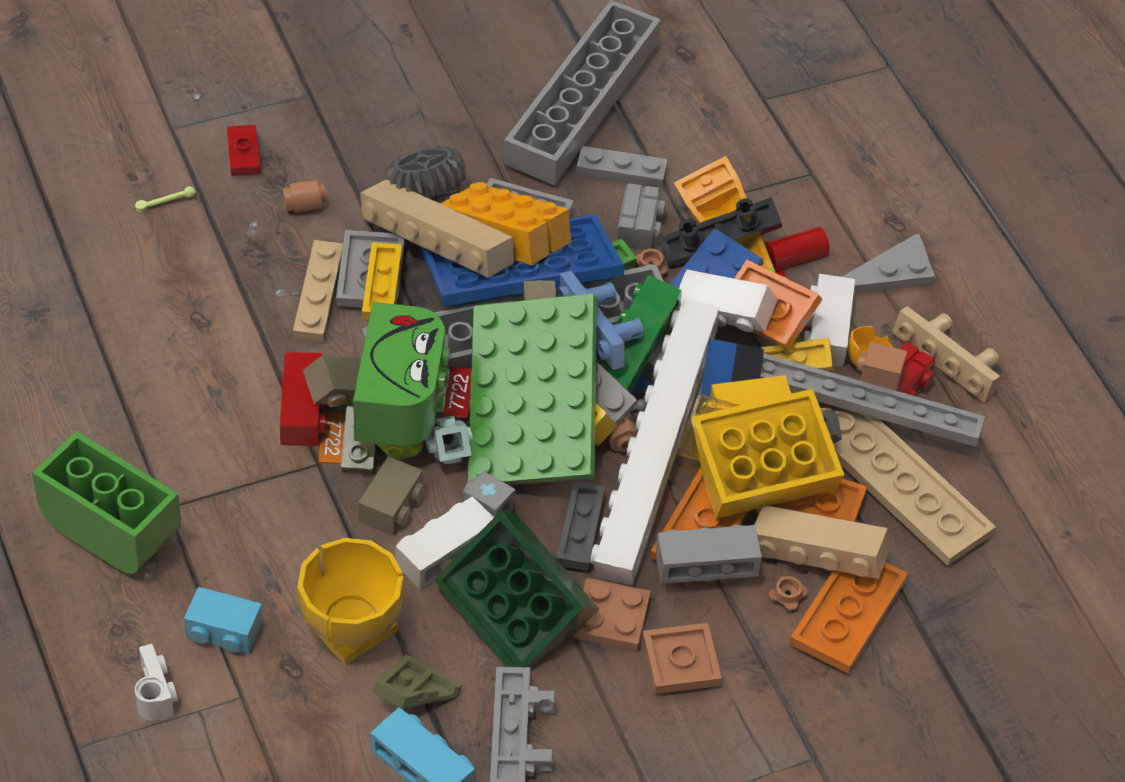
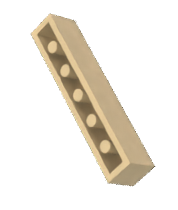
M387 179L360 192L362 219L483 276L490 277L514 264L513 237L418 193L413 191L407 192L404 187L398 189L396 184L391 185Z

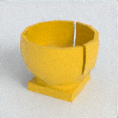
M342 538L320 545V550L316 548L301 564L295 597L309 629L317 634L344 665H347L398 632V623L396 621L401 612L406 585L403 572L392 553L371 540Z

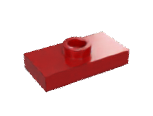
M256 124L227 126L231 175L260 174Z

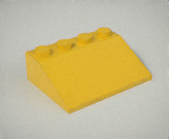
M813 389L692 416L691 420L705 488L716 519L762 508L763 505L771 506L836 490L844 476Z

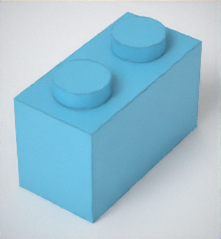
M198 587L184 617L186 637L191 638L197 643H209L223 647L230 652L239 651L250 654L263 623L262 603Z

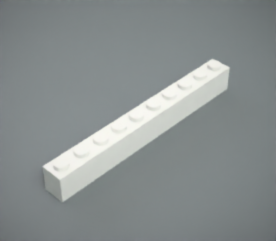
M683 299L680 309L673 312L671 319V328L673 330L671 335L666 334L662 346V353L665 354L662 360H657L653 374V377L656 378L654 386H648L645 395V404H647L645 412L640 411L636 422L637 436L636 438L631 437L628 444L627 456L630 457L627 464L622 463L618 475V482H621L618 491L613 490L610 497L609 509L612 510L609 518L604 517L600 527L602 539L600 545L595 544L592 549L590 563L594 564L595 577L630 586L634 584L705 369L709 340H714L719 326L718 306Z

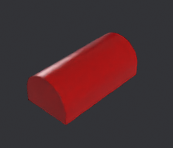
M820 226L764 243L775 272L827 257L830 250L827 234Z

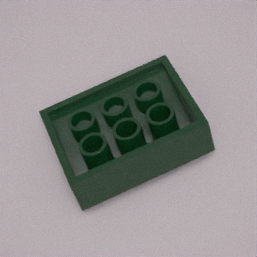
M499 511L434 579L435 583L506 667L531 668L574 635L599 610L596 604L522 519L515 513Z

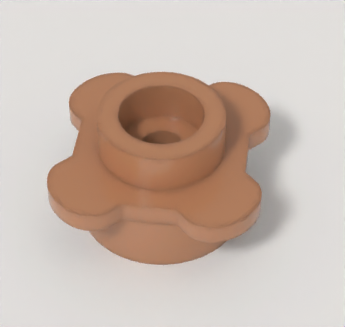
M646 249L641 254L635 256L637 258L636 264L639 267L656 264L661 276L667 273V267L663 264L664 256L660 251Z
M784 576L779 578L776 588L769 591V599L773 602L778 601L787 610L792 611L798 608V602L801 598L807 596L808 591L797 578Z

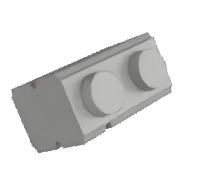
M630 183L626 185L617 229V240L623 239L629 248L635 247L640 250L652 249L653 239L659 240L661 222H657V218H663L665 201L660 200L661 190L659 188L650 186L643 188L642 185Z

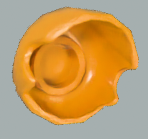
M872 326L857 327L851 331L847 352L850 361L857 367L861 352L867 354L870 342L893 347L889 342L888 336L878 337Z

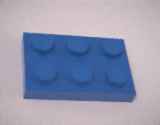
M714 228L670 285L679 289L686 270L734 279L746 260L762 266L764 263L762 258Z

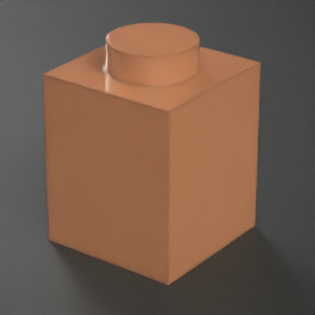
M870 342L867 354L861 352L858 361L857 371L862 372L860 381L897 391L907 351Z

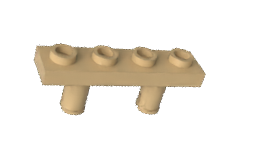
M908 306L900 310L892 332L905 343L909 342L919 348L920 352L924 351L932 356L936 367L985 403L993 397L1000 375L991 369L999 361V356L995 350L987 348L974 357L945 335V333L952 329L950 327L953 325L948 315L942 313L928 322Z

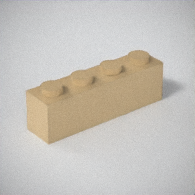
M763 505L755 522L760 551L764 558H774L795 564L810 565L826 570L841 571L862 577L879 579L890 551L888 528L766 505Z

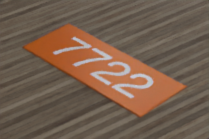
M323 412V414H326V432L321 433L318 462L341 463L346 413Z

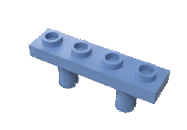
M572 271L561 273L560 287L557 288L558 297L592 293L597 297L596 348L598 355L602 360H606L612 370L624 367V342L643 337V326L640 320L634 318L624 323L611 324L598 306L616 302V290L613 284L609 282L605 285L586 289Z

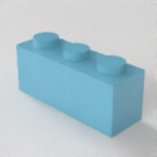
M400 707L370 732V751L407 782H474L475 768L471 761L464 755H457L448 747V744L441 736L433 735L424 728L418 717L413 714L408 715Z

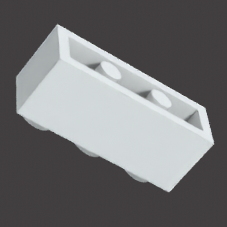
M686 270L679 287L682 290L681 303L683 299L718 306L719 326L724 327L726 324L734 325L746 332H752L753 330L765 332L778 300L768 285L692 270Z
M819 274L817 286L811 285L810 290L818 293L823 300L806 324V326H811V331L805 330L804 341L829 338L833 366L843 367L848 345L855 279Z
M472 496L463 503L455 504L449 512L438 519L430 520L424 528L415 534L401 539L396 545V561L402 572L421 590L432 583L494 517Z

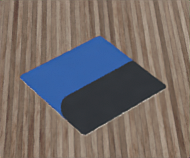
M710 339L701 394L710 396L711 385L760 379L764 349Z

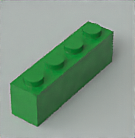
M651 275L647 276L643 284L638 283L632 295V300L634 301L631 307L623 309L617 322L619 324L638 318L643 326L642 338L624 342V367L612 370L605 359H596L630 394L667 330L674 310H678L682 299L681 289Z

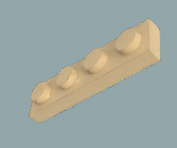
M314 240L293 328V339L324 342L340 271L343 243Z

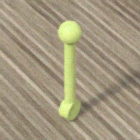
M188 186L184 191L148 202L139 200L135 204L136 211L144 213L149 207L185 196L192 198L196 191L193 187Z

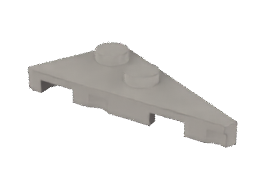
M915 234L842 277L855 279L854 293L929 285L933 284L935 275L920 234Z

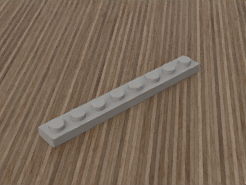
M763 354L760 378L785 375L791 394L813 389L818 402L977 446L985 418L983 415L769 354Z

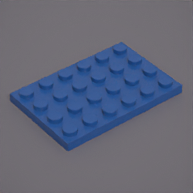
M596 214L569 219L571 242L555 252L549 251L550 255L533 265L514 260V264L490 277L483 276L421 246L423 258L442 305L459 307L467 302L478 300L488 302L496 297L507 295L521 296L523 295L524 281H555V287H559L560 274L572 271L582 285L585 282L594 280L609 281L617 276H623L624 266Z

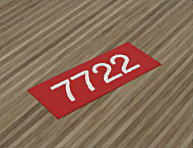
M450 367L442 415L467 418L471 399L472 369Z

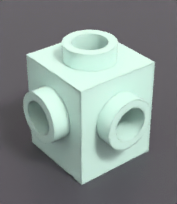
M455 416L436 419L437 424H435L433 432L425 439L428 453H433L434 457L440 462L443 461L444 464L457 463L462 461V457L471 456L469 441L473 439L470 427H466V424L459 419L455 420ZM451 434L450 442L443 443L442 435Z

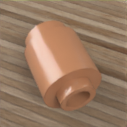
M317 179L289 184V187L282 188L287 212L294 210V213L320 209L322 208V202L327 201L324 184L318 185Z
M630 411L607 436L609 444L614 451L627 452L630 438H636L638 430Z

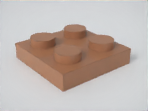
M586 578L583 591L596 604L599 610L572 635V638L637 652L651 591Z
M708 623L643 631L642 641L655 694L721 686L722 676Z

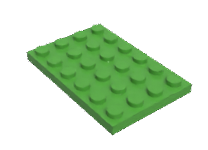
M594 293L474 306L470 429L473 439L469 441L471 456H469L468 482L471 479L475 480L483 471L507 485L594 478L597 297Z

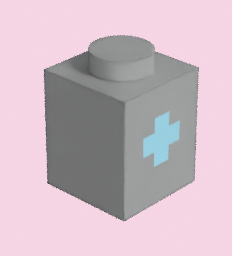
M485 471L475 480L471 479L463 490L464 501L473 496L493 517L499 511L511 512L514 509L515 489Z

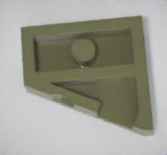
M406 654L376 682L373 693L384 698L389 704L397 705L400 708H407L455 698L459 695L462 684Z

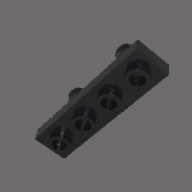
M772 197L754 204L750 199L744 198L736 203V210L698 224L692 219H685L679 224V231L659 237L671 268L689 261L714 228L740 243L782 228V222Z

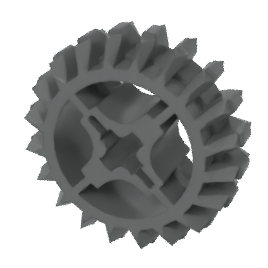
M437 146L435 148L418 149L415 152H408L405 156H399L398 160H393L391 165L387 167L386 173L387 180L390 181L389 183L391 185L396 184L398 189L404 187L407 192L413 191L426 198H435L437 195H444L447 191H453L455 187L462 184V181L466 179V166L461 152H458L457 149L448 146L443 148Z

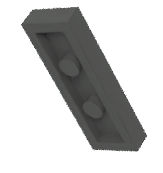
M578 481L573 482L556 560L563 567L588 571L604 499L605 486Z

